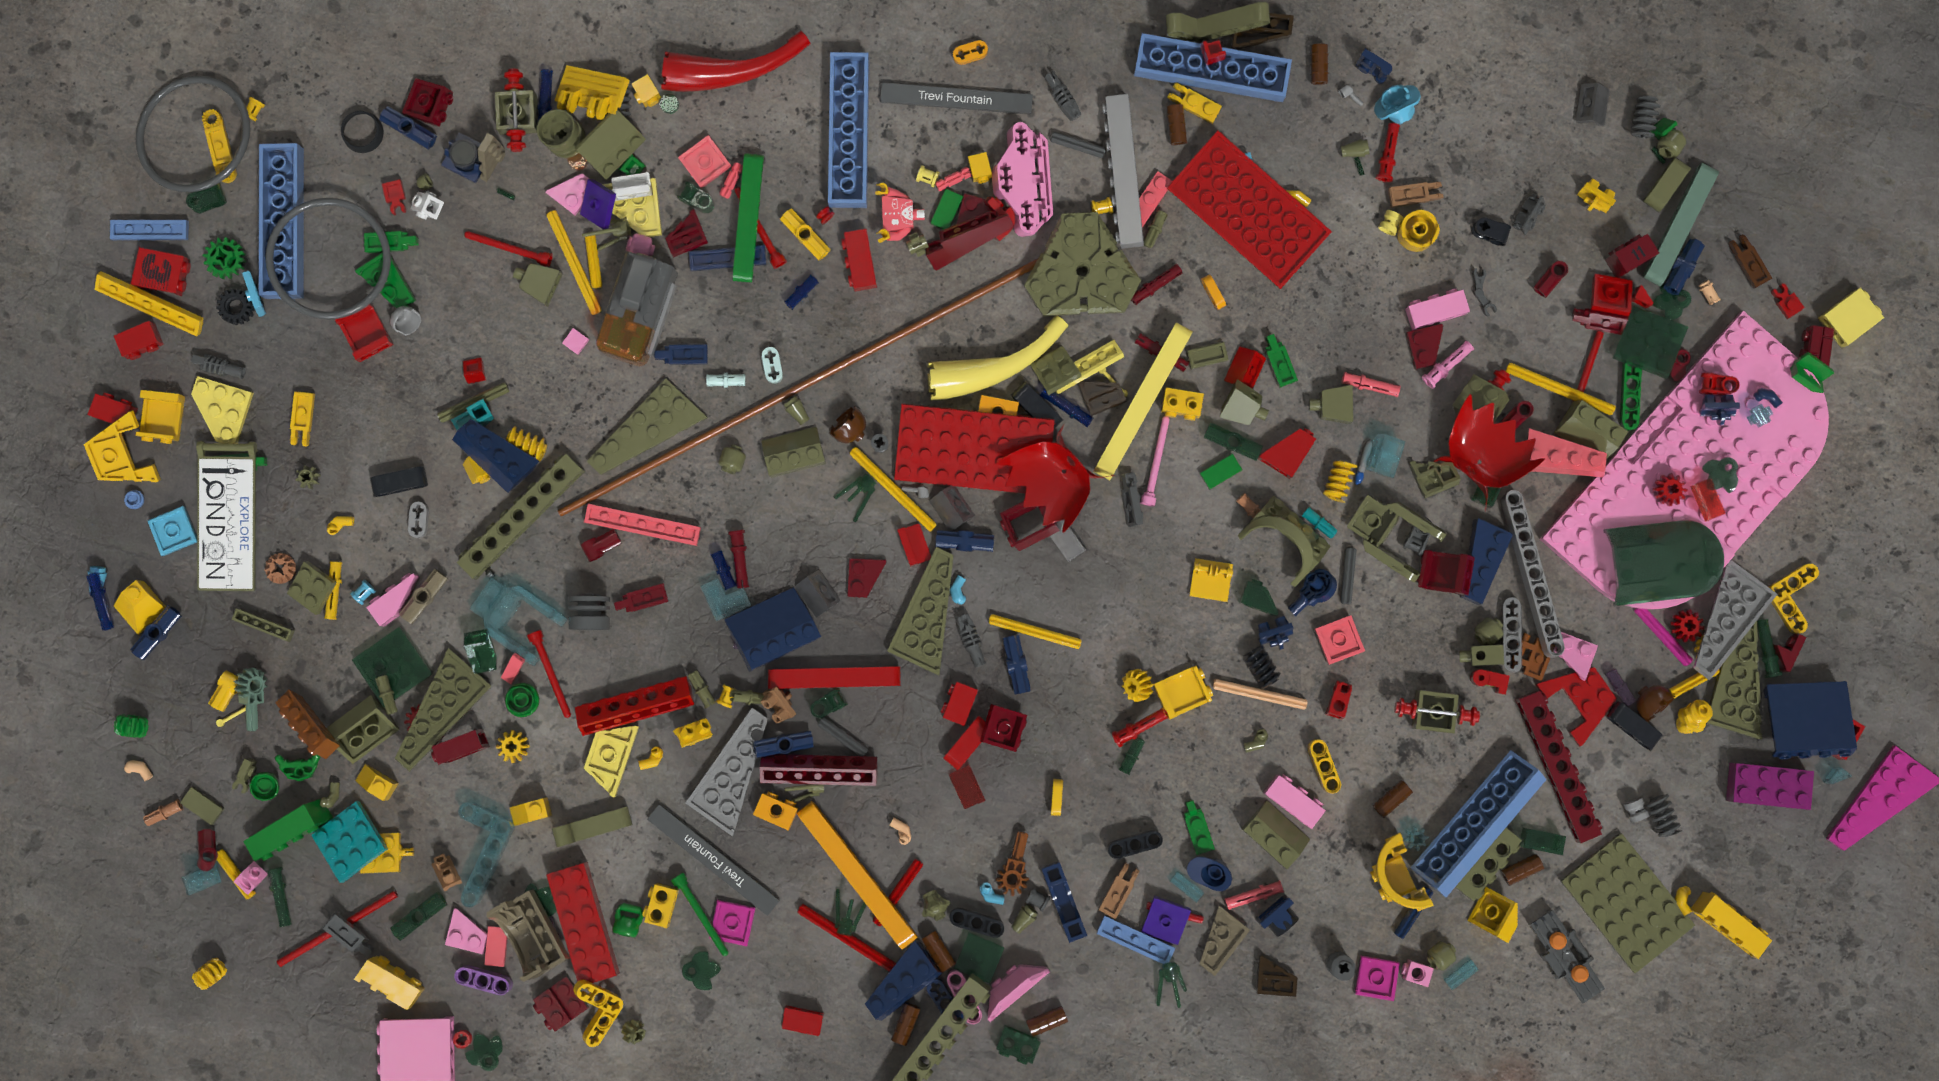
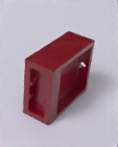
M1023 501L1000 513L1002 518L1000 524L1004 531H1008L1009 536L1007 539L1011 547L1021 551L1060 531L1055 522L1019 540L1011 521L1039 507L1044 518L1046 506L1024 508Z
M477 729L432 746L431 756L438 765L448 764L490 746L484 730Z

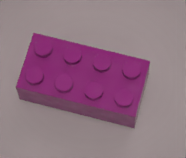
M1729 763L1726 801L1811 810L1814 771Z

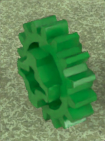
M227 237L224 238V241L217 238L216 244L211 241L212 247L205 248L208 254H203V257L207 258L203 264L209 266L206 270L210 273L213 272V276H219L221 279H225L227 276L232 279L233 273L239 275L238 269L244 270L241 264L247 261L242 258L246 253L240 251L243 247L240 244L237 245V241L233 239L230 241ZM226 246L233 248L234 251H229ZM215 266H221L223 270H218Z

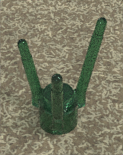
M865 473L835 495L834 499H838L856 485L858 488L847 499L848 502L855 498L860 491L864 494L868 491L853 519L854 522H857L871 494L876 490L874 486L877 483Z
M836 889V922L834 928H837L836 933L852 936V932L856 931L866 904L865 902L863 903L853 923L850 916L854 900L850 899L846 918H842L840 921L839 889Z
M1168 962L1162 965V969L1158 970L1159 984L1156 1005L1160 1006L1163 979H1166L1167 982H1172L1177 1007L1180 1008L1181 1003L1176 983L1177 977L1184 992L1187 991V988L1180 973L1179 965L1175 962Z

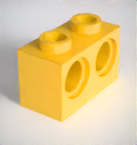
M660 883L650 887L648 898H651L649 906L646 905L643 911L645 923L663 928L669 927L679 892L678 888ZM660 890H663L667 893V899L665 901H662L658 898V892ZM655 909L660 910L662 913V918L659 920L653 917Z

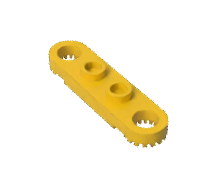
M209 109L203 113L202 121L217 175L228 166L233 156L222 115L214 109ZM216 115V123L209 124L208 117ZM236 169L231 173L230 177L225 178L222 182H233L237 176Z

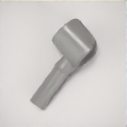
M1346 85L1338 91L1342 98L1345 99L1350 96L1358 105H1363V102L1353 93V89L1350 86Z
M902 486V491L918 492V498L929 497L928 489L925 487L912 488Z

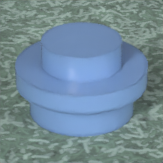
M131 490L125 495L124 502L128 508L138 509L144 504V496L140 491Z

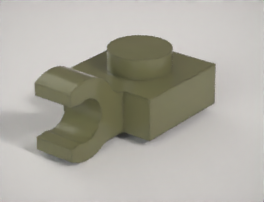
M251 758L244 759L232 789H237L238 785L242 784L243 790L241 793H247L249 790L247 779L255 774L257 761Z

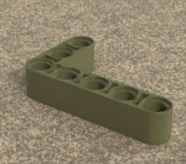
M1258 2L1198 19L1182 13L1166 15L1168 36L1195 43L1270 24L1269 3Z

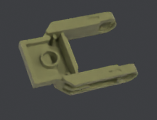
M1368 494L1347 527L1363 537L1364 549L1367 553L1408 580L1416 582L1420 573L1382 548L1381 544L1386 541L1399 521V517L1424 533H1430L1438 538L1440 542L1443 541L1447 533L1401 502L1384 505Z

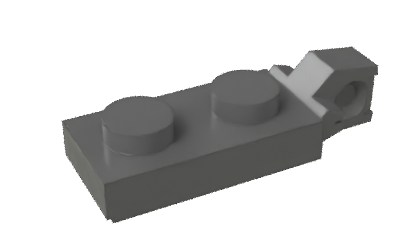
M1126 473L1121 475L1124 487L1121 491L1128 527H1135L1143 524V512L1140 509L1139 503L1140 494L1137 491L1136 484L1138 481L1135 473Z
M335 912L323 925L322 928L351 952L358 953L360 951L366 957L373 952L374 948L368 943L369 939L339 913Z

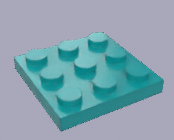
M355 801L311 835L339 883H344L388 850L360 801Z

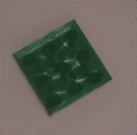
M1633 306L1612 358L1668 379L1688 326Z
M401 627L396 628L352 659L383 707L385 706L383 699L379 698L380 693L375 681L376 678L384 675L388 676L390 687L394 691L393 698L395 701L433 675Z

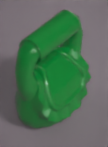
M627 903L620 904L615 911L613 933L635 938L638 935L639 926L643 920L642 908ZM621 910L636 913L639 916L637 919L625 915L622 916Z

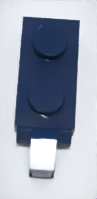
M708 345L665 346V351H655V360H665V364L705 365L708 364Z

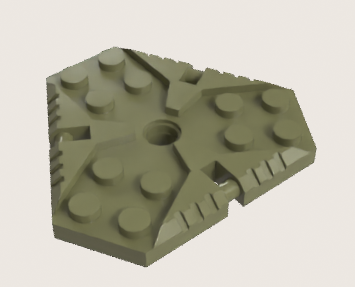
M1098 212L1065 213L1059 218L1045 245L1044 253L1040 254L1024 285L1043 316L1080 315V312H1087L1088 314L1125 313L1141 279L1127 260L1123 251L1117 248L1116 240L1109 232ZM1110 249L1113 255L1107 257L1105 252ZM1052 252L1058 254L1056 259L1050 257ZM1083 267L1087 270V274L1079 276L1076 270ZM1087 298V304H1080V299Z

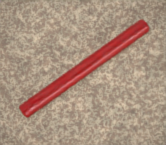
M805 904L799 907L798 914L890 972L896 965L894 961Z

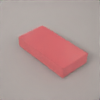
M488 926L484 963L486 966H505L508 938L499 926Z

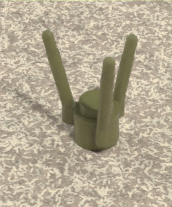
M611 219L610 224H615L612 225V228L583 233L582 236L587 237L613 232L614 236H618V238L598 247L597 250L600 251L621 240H627V236L631 235V228L627 220Z
M824 785L786 787L785 791L808 789L811 792L791 799V801L797 802L813 796H820L819 793H824Z

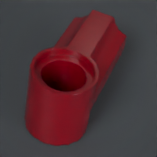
M1563 261L1551 264L1533 287L1535 292L1547 298L1560 280L1567 275V264ZM1555 266L1561 268V275L1554 273Z
M1529 401L1518 402L1499 423L1516 420L1517 429L1533 414L1534 407ZM1521 405L1527 407L1526 415H1522L1519 412Z
M612 529L597 538L594 537L585 541L580 546L588 561L592 562L602 557L605 552L622 544L615 529Z
M203 829L197 832V866L202 871H210L215 866L218 857L215 831ZM204 857L210 858L211 861L204 860Z

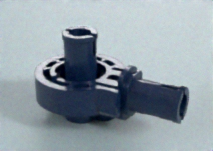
M1318 569L1309 573L1306 576L1303 588L1299 590L1300 597L1288 609L1297 616L1308 605L1314 607L1317 603L1329 600L1337 589L1336 578L1325 569Z

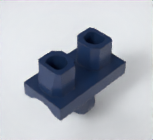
M1705 395L1699 414L1700 416H1710L1711 420H1716L1717 425L1723 426L1725 420H1731V416L1736 415L1737 409H1740V403L1735 402L1733 395L1722 396L1721 402H1716L1714 395Z
M1285 616L1275 619L1277 628L1270 629L1268 622L1259 624L1260 645L1269 643L1270 647L1278 646L1279 650L1284 649L1283 643L1289 642L1288 636L1293 635L1294 627L1292 623L1287 621Z

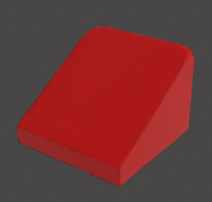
M1642 285L1636 287L1632 295V302L1645 309L1652 306L1653 301Z
M481 357L463 361L464 377L468 384L486 380Z

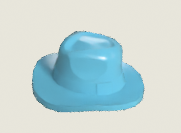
M1413 85L1391 86L1382 93L1381 98L1375 103L1374 112L1377 118L1384 120L1389 117L1391 121L1397 124L1409 121L1415 113L1414 105L1420 101V92Z

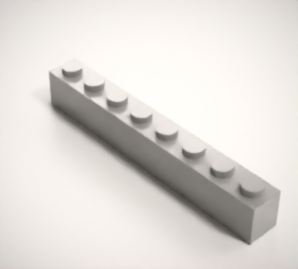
M1128 94L1106 96V103H1103L1104 115L1107 114L1108 121H1105L1104 124L1105 132L1109 133L1110 138L1106 140L1107 151H1111V158H1108L1109 170L1113 169L1110 184L1111 188H1115V195H1112L1113 207H1117V213L1114 214V223L1119 227V232H1115L1117 244L1120 243L1121 249L1144 246L1129 96Z

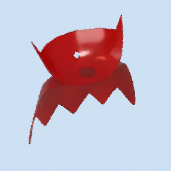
M1469 394L1456 417L1449 437L1450 456L1439 457L1433 462L1439 460L1452 462L1456 468L1464 472L1479 486L1485 495L1487 505L1488 487L1501 488L1517 481L1538 467L1545 458L1530 460L1536 439L1515 442L1516 420L1494 424V403L1492 402L1473 410L1472 395Z
M1064 424L1057 433V443L1038 442L1021 448L996 462L998 465L1013 466L1005 487L1027 486L1023 507L1046 506L1043 526L1064 520L1062 533L1071 526L1081 512L1090 493V478H1104L1093 474L1085 468L1066 447L1061 435Z

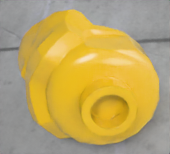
M1695 700L1685 708H1681L1676 720L1677 730L1683 734L1703 731L1706 723L1713 716V710L1709 703L1704 700Z

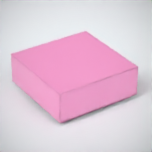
M573 328L562 344L579 355L589 339Z

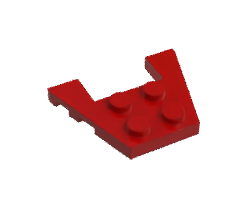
M1595 667L1589 669L1585 681L1581 680L1580 676L1574 672L1535 684L1538 690L1546 695L1547 699L1563 689L1583 717L1584 722L1569 732L1578 747L1585 743L1617 700Z

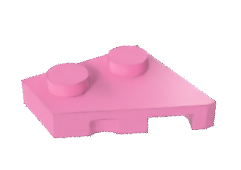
M582 173L548 189L545 193L576 216L582 207L589 178Z
M1561 632L1565 650L1559 657L1563 658L1565 663L1580 676L1579 678L1585 681L1598 645ZM1555 645V648H1554V652H1555V653L1557 652V647H1556V645Z
M454 908L445 945L484 954L487 933L479 928L473 920L466 917L459 908Z

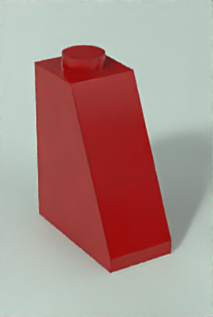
M1305 428L1303 430L1299 429L1263 452L1258 457V460L1291 479L1316 440L1313 437L1314 433Z

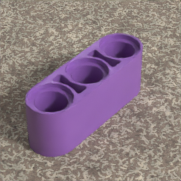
M470 965L459 968L454 976L455 981L460 985L496 995H504L513 987V981L509 976ZM462 970H466L469 973L468 980L462 978ZM481 975L487 977V985H483L480 982ZM500 980L505 981L507 985L506 990L499 988L498 983Z

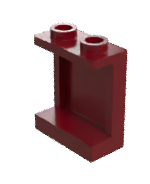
M1425 549L1424 554L1421 556L1422 566L1420 576L1417 579L1418 587L1425 590L1469 595L1475 557L1467 554L1457 555Z

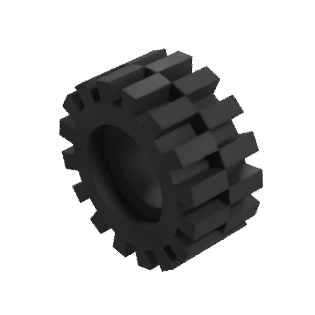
M239 289L226 290L224 295H220L221 300H217V303H219V306H216V309L219 310L218 314L223 320L234 325H242L244 321L248 322L250 320L249 317L254 315L252 311H255L252 301H248L246 293ZM234 300H240L242 303V310L237 314H232L229 310V305Z

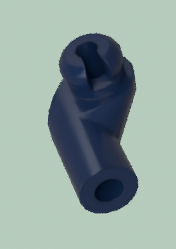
M1759 388L1753 395L1757 401L1762 399L1769 400L1774 408L1783 403L1772 389Z

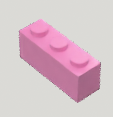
M1457 288L1446 291L1444 296L1439 297V294L1429 296L1427 301L1421 302L1420 299L1409 303L1410 306L1405 309L1412 331L1460 317L1470 312L1464 290L1457 291Z
M1283 774L1282 777L1276 775L1263 793L1308 828L1312 829L1326 811L1322 808L1324 804L1316 798L1311 800L1307 797L1308 792L1300 786L1298 788L1294 787L1291 784L1292 780Z

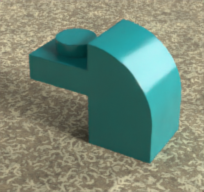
M484 399L467 407L466 412L451 419L456 430H458L470 419L484 427L494 417Z

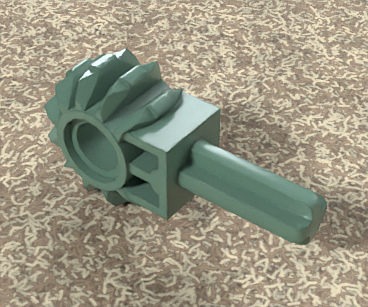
M251 667L249 669L245 668L242 673L237 674L239 678L234 681L237 684L234 690L238 692L239 703L246 705L247 731H256L258 729L257 704L264 703L265 693L263 689L268 687L265 684L268 679L264 676L263 671Z

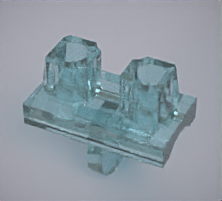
M216 864L210 871L199 869L181 877L186 888V894L189 896L222 882Z

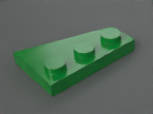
M383 253L355 270L372 287L376 286L382 272ZM391 257L389 275L380 293L396 308L408 306L415 302L416 299Z

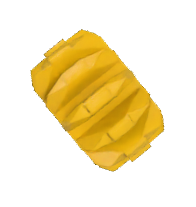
M1141 669L1128 671L1126 676L1122 678L1124 684L1121 687L1125 689L1123 694H1128V700H1133L1134 702L1148 699L1149 695L1153 693L1151 687L1155 685L1150 681L1152 677L1147 676V671H1142Z
M511 730L510 735L504 732V738H498L502 745H496V748H502L498 755L502 756L505 754L504 761H508L510 758L511 763H515L516 758L522 761V755H528L524 748H530V745H524L528 738L524 737L521 739L522 732H518L516 735L515 730ZM509 745H517V749L509 748Z
M212 958L194 972L192 979L197 987L204 990L220 980L226 974L227 968L219 958Z

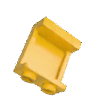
M141 390L140 398L144 399L140 431L136 432L135 436L141 437V441L153 442V439H160V443L165 444L179 441L185 396L175 393Z
M1193 666L1154 683L1155 685L1153 686L1162 707L1165 708L1169 715L1168 720L1212 701L1213 693L1209 685L1205 686L1203 679L1205 675L1201 668Z

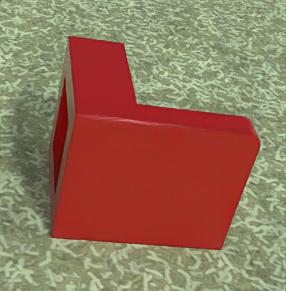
M1220 40L1207 43V41L1202 42L1200 48L1206 65L1225 59L1226 52L1222 50Z

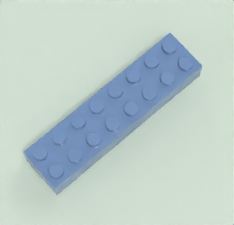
M1141 34L1134 72L1136 77L1179 83L1181 85L1283 102L1286 97L1292 59L1222 47V50L1226 52L1225 59L1206 65L1200 43Z
M830 52L828 205L830 208H867L869 53Z
M297 143L259 144V296L265 299H281L274 290L266 269V248L269 237L278 221L288 211L304 203V148ZM304 211L296 215L285 225L280 232L274 249L273 260L276 276L282 288L292 299L304 298Z
M1510 750L1410 868L1446 898L1547 779L1536 767Z

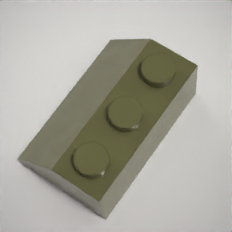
M617 110L615 115L609 113L575 149L595 171L607 180L646 139Z
M1578 400L1572 402L1553 434L1561 439L1605 452L1608 458L1619 448L1628 431L1585 401Z
M817 427L761 441L768 474L771 478L826 464Z
M370 695L328 726L327 729L340 745L337 750L354 764L396 733L399 727L391 716L387 714L383 705Z
M1267 800L1241 828L1285 869H1288L1310 841L1302 831Z

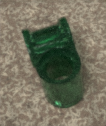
M686 181V186L682 193L677 196V199L702 213L712 212L715 203L711 196L694 184ZM708 199L709 204L702 207L700 205L702 200Z
M220 184L202 191L190 193L186 197L188 207L199 214L221 207L227 203Z
M840 688L829 692L821 699L815 701L810 707L811 714L816 718H823L847 706L848 703L843 700L839 692ZM822 704L825 711L822 715L814 713L815 705Z

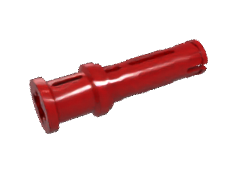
M1388 123L1383 156L1378 162L1380 167L1376 179L1382 182L1393 181L1392 171L1393 166L1396 165L1394 155L1400 125L1397 123Z
M1162 707L1134 724L1128 723L1125 728L1118 732H1112L1113 739L1119 747H1122L1125 742L1137 739L1138 734L1168 719L1169 715L1165 708Z

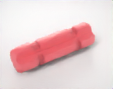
M737 162L733 164L732 171L729 172L723 184L724 187L720 190V195L727 199L730 197L731 190L734 189L740 177L739 174L743 171V165Z
M964 167L960 172L956 171L944 177V180L936 181V187L939 191H943L947 186L951 187L961 182L963 178L971 177V171L968 167Z

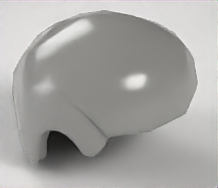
M410 306L398 307L390 318L391 327L396 332H400L405 336L415 332L421 323L420 314Z

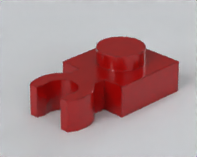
M399 179L383 183L382 188L387 203H392L390 206L391 213L396 215L395 210L397 207H401L402 212L406 213V207L401 203V200L406 199L402 181Z
M1783 283L1779 285L1782 293H1778L1774 289L1771 291V294L1775 298H1779L1780 301L1776 305L1785 318L1789 319L1805 307L1794 292L1790 295L1788 294V287Z

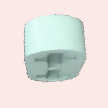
M767 347L762 352L766 379L770 383L776 384L783 378L780 356L775 348ZM769 351L776 354L773 357V364H770V360L765 358ZM771 367H774L776 373H779L775 380L769 377V374H772Z

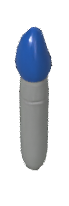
M1371 440L1364 447L1358 471L1355 474L1356 485L1363 481L1364 472L1373 447Z

